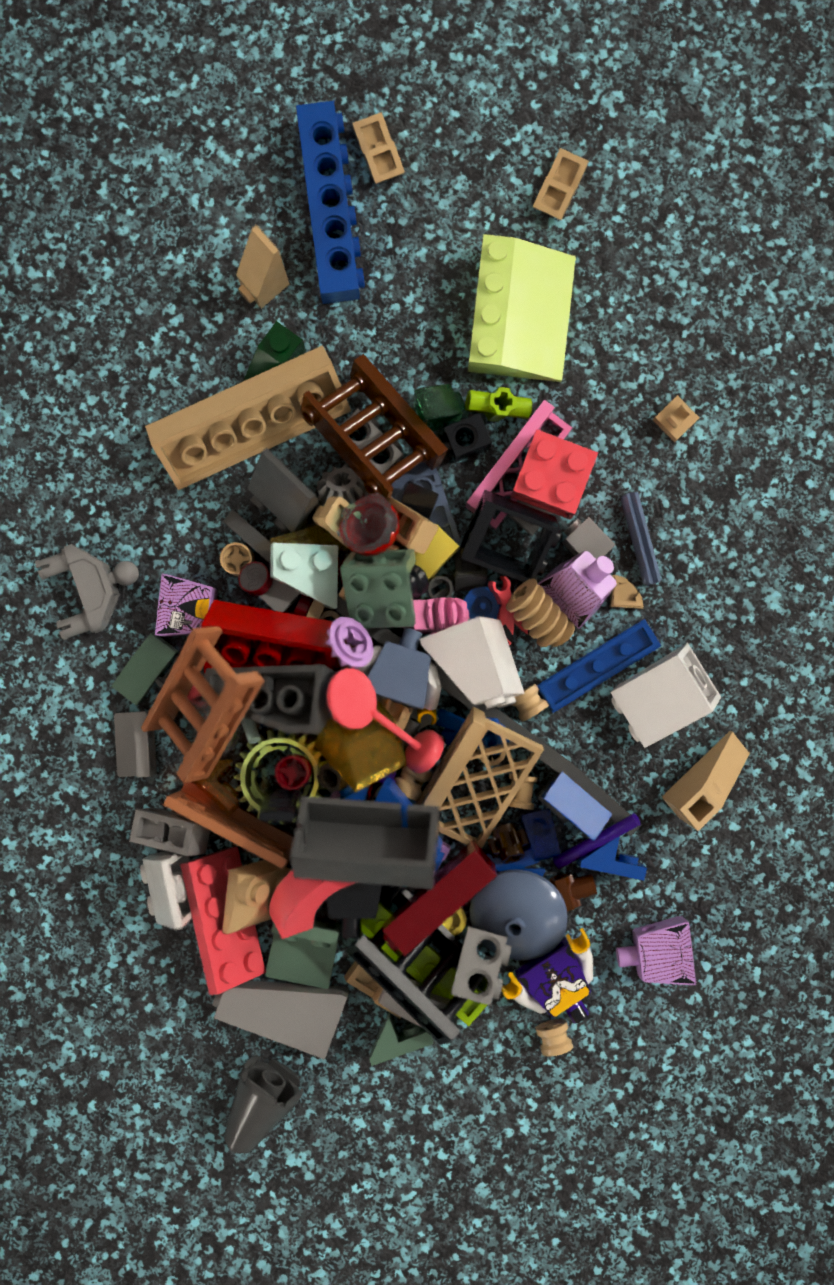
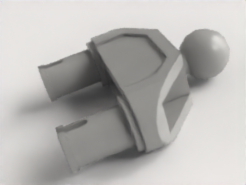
M73 544L64 546L59 554L35 561L36 568H41L37 572L42 580L69 570L75 581L84 609L83 613L56 622L57 629H63L59 631L63 640L87 631L92 633L103 631L111 619L120 596L116 584L119 583L123 586L132 585L139 576L138 568L133 562L121 561L111 571L108 564Z

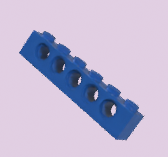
M334 100L296 105L323 304L358 300L360 299L359 288H365L363 268L356 269L355 257H361L359 237H352L351 226H357L355 207L348 206L347 195H353L351 177L350 175H344L343 164H349L346 143L340 144L339 134L345 133L342 113H336ZM323 137L330 139V142L324 145L316 143L317 140ZM326 168H331L335 170V172L329 176H324L320 174V172ZM329 199H336L339 201V203L334 207H327L324 205V203ZM335 229L344 232L341 237L336 239L328 236L329 232ZM338 260L348 263L342 270L332 268L333 263Z

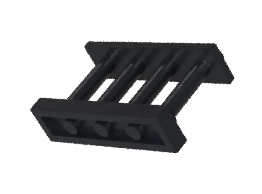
M404 888L397 893L392 902L400 909L415 893ZM441 924L406 956L402 954L396 962H391L382 954V946L386 943L383 938L385 934L383 926L372 939L366 938L363 935L348 947L346 952L440 1045L454 1040L460 1030L453 1024V1018L468 999L454 995L444 1009H438L430 1001L429 995L454 963L457 966L459 963L463 944ZM432 940L445 955L419 986L414 985L406 977L405 971ZM481 973L473 974L468 981L469 989L473 992L478 986L484 991L488 985L486 976Z

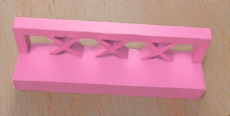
M546 400L541 403L468 499L465 506L468 510L475 513L484 490L493 492L498 484L500 492L495 494L503 497L511 496L512 491L504 492L502 479L506 474L520 472L523 464L522 452L529 448L536 429L541 431V427L547 420L562 430L558 437L565 439L572 430V427L552 413L555 408ZM518 459V466H519V467H517V468H511V467L513 466V464L516 462V460ZM500 512L496 519L492 518L490 526L496 530L507 514Z

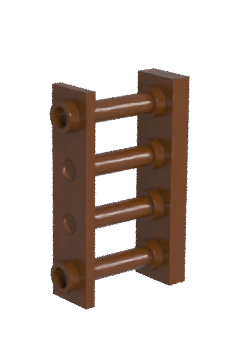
M362 354L353 361L349 376L351 378L350 381L319 402L308 390L303 394L300 410L304 420L310 426L314 425L363 481L368 494L372 498H380L389 502L394 490L391 485L393 482L421 462L426 463L431 470L435 469L442 463L448 449L371 361ZM357 391L363 392L372 404L339 426L328 411ZM377 415L384 416L390 422L392 428L360 450L349 435ZM398 439H405L412 447L413 452L381 474L371 463L370 459Z

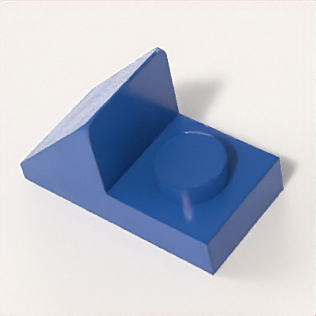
M620 836L576 860V863L581 868L643 881L647 871V867L638 863L639 858L636 856L620 853L619 858H616Z

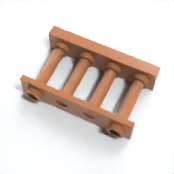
M219 626L193 628L141 726L144 732L164 729L184 755L183 762L176 773L182 783L209 778L265 681L257 671L237 674L214 648L222 633V629ZM206 660L225 682L220 696L200 673ZM192 686L197 689L211 707L210 714L206 720L187 698ZM179 710L197 731V737L193 744H191L174 722Z

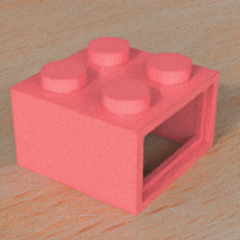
M536 429L510 497L570 520L577 511L598 452Z

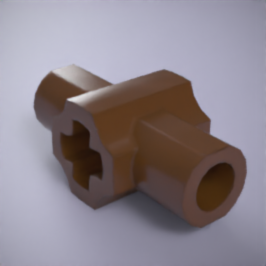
M572 872L554 875L547 879L562 895L567 911L581 906L580 899L597 895L592 874L573 878Z

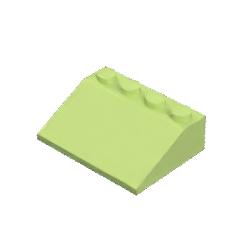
M483 234L468 372L562 382L576 256L518 238Z

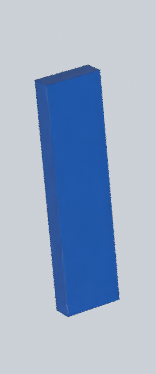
M642 619L537 684L538 692L549 704L548 708L551 713H554L661 647V644L646 620Z

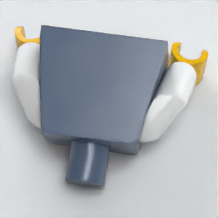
M404 628L399 645L386 641L384 646H374L371 661L364 667L357 668V670L363 672L371 681L376 697L389 699L395 703L417 709L419 723H421L423 715L430 714L432 715L431 725H434L437 722L436 708L442 690L437 667L430 662V655L417 651L423 634L410 628Z

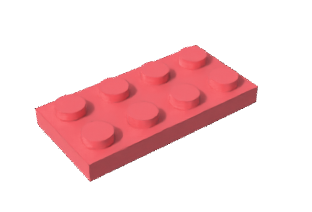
M238 846L229 847L180 864L209 995L221 994L266 973L256 925L227 935L222 932L229 870L242 866Z

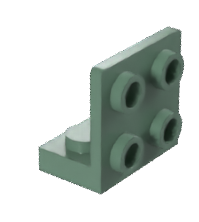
M414 549L386 550L376 556H364L356 552L349 553L340 567L349 618L358 621L364 628L413 627L415 625L416 618L409 574L416 562Z
M314 919L312 929L282 939L273 922L271 932L274 934L265 974L266 977L328 989L341 924Z

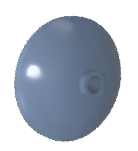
M511 869L498 872L497 877L472 898L470 905L472 927L507 937L506 945L512 946L509 957L512 960L526 961L547 955L561 942L567 927V908L558 889L544 877L526 870ZM511 924H517L521 928L515 929L511 927ZM488 939L481 941L489 950L494 953L496 952L495 944Z

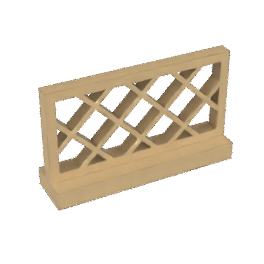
M473 707L415 805L438 806L439 811L451 808L455 820L445 823L439 821V832L466 845L474 839L482 849L543 753L544 747L486 718L485 712ZM487 730L501 736L503 744L485 748L482 739ZM519 747L532 751L528 759L515 763L510 750ZM505 751L509 764L491 768L487 756ZM483 757L487 770L469 774L466 766L470 760ZM512 771L513 783L498 788L494 776ZM489 777L493 790L476 794L472 781ZM467 783L471 795L453 799L451 793L453 786ZM496 797L498 802L496 810L482 813L478 801ZM474 803L477 815L460 819L457 807ZM477 822L481 823L483 830L478 838L465 833L463 826Z

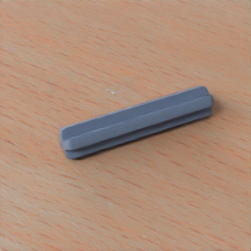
M637 492L624 494L621 497V502L643 584L648 586L659 583L661 576L639 494Z

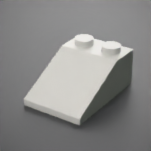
M168 851L148 855L142 859L143 864L140 866V873L143 883H148L150 896L147 898L149 913L151 916L155 915L156 923L175 930L183 928L192 916L180 864L190 861V857Z

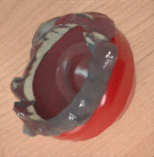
M374 492L361 497V499L348 505L341 514L343 521H340V529L337 531L338 537L342 538L346 546L354 552L364 556H376L385 552L395 541L399 530V518L397 511L386 498L380 495V493Z

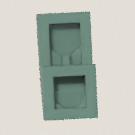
M155 632L150 633L111 687L136 706L139 705L149 693L155 680L165 673L177 655L178 650L160 636L155 635Z

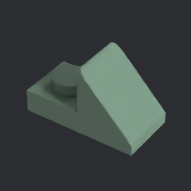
M388 1012L371 1048V1066L434 1044V1038L426 1030L414 1023L405 1026L402 1029L403 1032L399 1033L393 1015Z

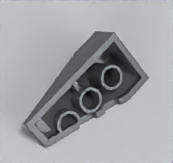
M324 665L232 668L236 674L257 671L265 680L247 710L245 718L288 734H319L332 716L327 702V689L331 678L336 672ZM214 668L206 669L205 679L220 696L224 689V680Z

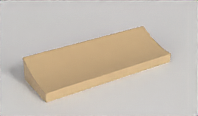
M322 345L145 426L152 448L175 486L180 490L263 452L265 448L270 449L316 428L314 425L310 426L301 414L303 394L309 390L319 402L341 387L333 364ZM347 399L329 410L328 413L333 419H336L351 412V408Z

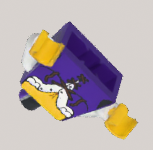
M580 928L581 935L578 938L571 939L570 935L567 934L553 951L543 957L530 960L516 969L517 978L513 973H508L507 975L511 982L505 986L502 985L501 992L507 999H514L520 1005L539 1014L548 1012L552 1017H556L565 1011L574 1024L584 1020L589 1015V1011L582 1002V999L591 993L588 984L593 980V955L590 950V941L584 929Z

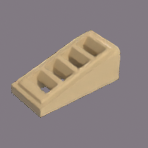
M391 497L389 503L395 508L400 519L399 530L395 540L408 549H414L415 552L424 554L438 530V525Z

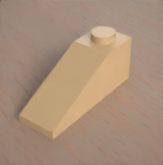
M256 225L251 229L236 276L241 285L238 288L241 295L248 303L251 304L255 301L262 309L289 285V280L279 250Z

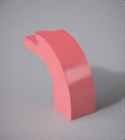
M292 869L274 891L269 908V914L281 938L285 939L312 929L315 913L322 902L336 891L355 883L294 878Z

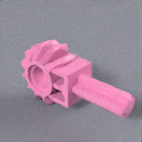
M451 597L413 600L416 623L413 627L407 628L419 631L425 635H431L468 621L469 610L467 609V602L460 598Z

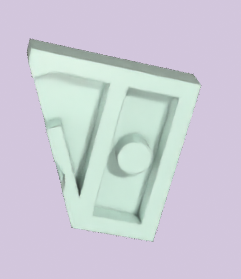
M272 543L270 577L282 584L289 585L304 596H309L324 604L328 609H337L338 545Z

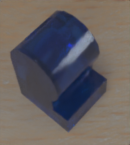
M550 809L521 815L519 817L520 824L526 832L529 841V851L533 861L536 862L560 856L557 834Z

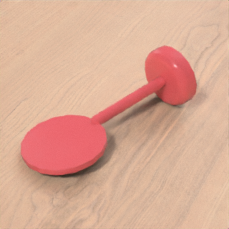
M347 668L333 675L328 684L327 702L333 718L341 726L348 729H361L368 725L372 719H375L408 744L404 759L406 766L411 771L421 774L436 764L441 757L445 744L440 734L434 730H424L413 738L376 710V692L371 681L363 672L355 668Z

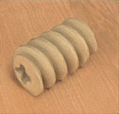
M534 578L518 586L506 604V609L509 612H515L514 618L517 621H522L521 626L525 630H530L529 635L533 639H537V644L540 647H547L549 645L558 647L567 642L573 635L575 630L574 624L568 620L565 613L560 611V607L553 602L552 598L545 594L544 588L538 585L537 580Z

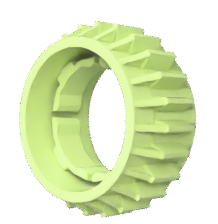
M273 730L267 731V740L260 734L261 740L258 741V745L247 743L250 752H240L239 755L244 759V762L235 764L237 768L241 769V772L235 775L234 779L240 780L241 785L236 787L235 790L243 791L244 796L240 799V802L248 801L250 805L247 811L249 812L255 808L258 811V819L265 795L259 789L256 780L258 773L257 770H252V766L257 768L261 764V759L270 751L276 749L284 751L289 748V745H277L274 747L273 743L293 745L290 748L292 753L304 756L309 761L311 776L308 782H313L314 772V786L309 797L325 798L319 790L327 789L321 787L317 776L320 773V767L328 763V761L320 760L319 757L322 756L324 750L317 752L314 750L317 744L316 741L310 744L306 743L307 734L296 738L297 734L286 736L285 732L279 730L276 737ZM308 784L304 788L301 798L308 794L312 784Z

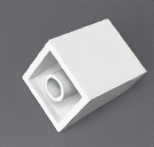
M479 616L420 639L422 647L473 705L485 704L487 709L496 706L497 708H502L516 703L515 697L525 694L501 620Z
M688 643L620 683L610 692L613 696L611 701L614 708L619 714H624L629 722L628 728L632 737L637 742L640 741L644 748L712 713L721 698Z

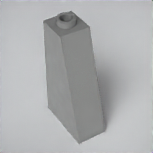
M249 980L221 994L215 995L212 1006L217 1007L214 1019L325 1060L345 1006L349 989L340 986H329L328 989L296 983Z

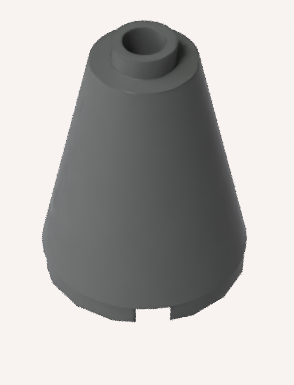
M255 1056L248 1059L241 1070L224 1133V1140L228 1148L234 1153H250L300 1101L303 1088L299 1090L297 1086L300 1081L292 1070L277 1060L270 1059L268 1063L259 1061L261 1056Z

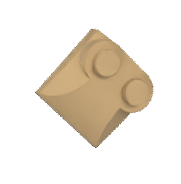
M262 860L229 870L222 932L227 935L272 919L269 914L271 898L279 883L291 869L286 867V865L281 869L267 860Z

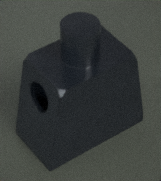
M355 883L336 891L326 899L328 917L342 918L341 938H360L361 919L376 918L382 885Z

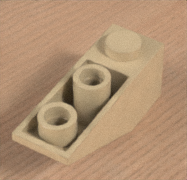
M729 731L662 796V799L682 821L699 831L722 809L750 753L736 735Z

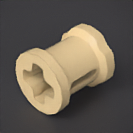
M512 773L509 774V779L512 780L511 784L514 781ZM527 776L509 807L534 810V804L531 801L533 786L537 782L538 777Z

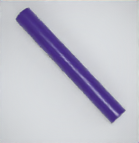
M631 814L602 830L594 841L588 838L553 858L554 864L558 869L565 867L640 826L639 818L636 814Z

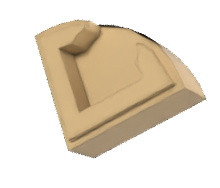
M612 575L617 585L610 593V607L643 609L642 596L636 587L626 578Z

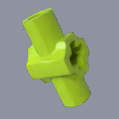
M498 387L492 393L469 390L465 399V410L484 413L487 420L492 422H499L506 416L528 419L532 412V399L513 396L510 388ZM496 399L499 400L498 405L494 403ZM499 405H503L502 410H499Z

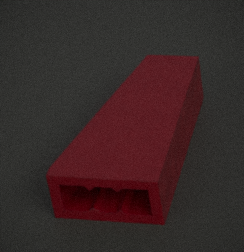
M474 839L434 876L433 889L421 888L384 923L383 931L385 934L383 938L393 951L396 952L399 949L406 956L497 877L495 863Z

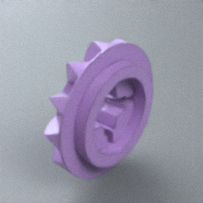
M341 617L333 621L332 625L326 630L329 639L325 643L333 649L331 656H338L341 666L349 665L350 668L357 669L367 665L373 656V643L367 630L358 621L349 617ZM346 639L347 643L352 644V646L355 647L351 649L350 646L345 644L343 640Z

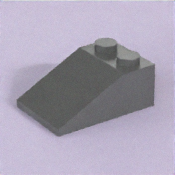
M265 448L260 455L247 488L254 495L250 501L262 513L268 509L277 518L273 523L285 535L291 531L298 537L313 521L312 517L318 506L321 505L316 495Z

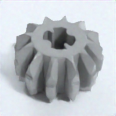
M346 463L342 468L333 466L332 472H323L322 479L317 482L318 499L321 506H324L327 499L331 496L343 497L351 505L362 499L372 498L366 491L363 481Z

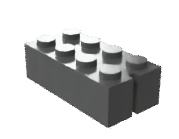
M302 796L297 819L298 829H295L290 856L294 878L433 889L439 836V807L408 804V828H402L401 804Z

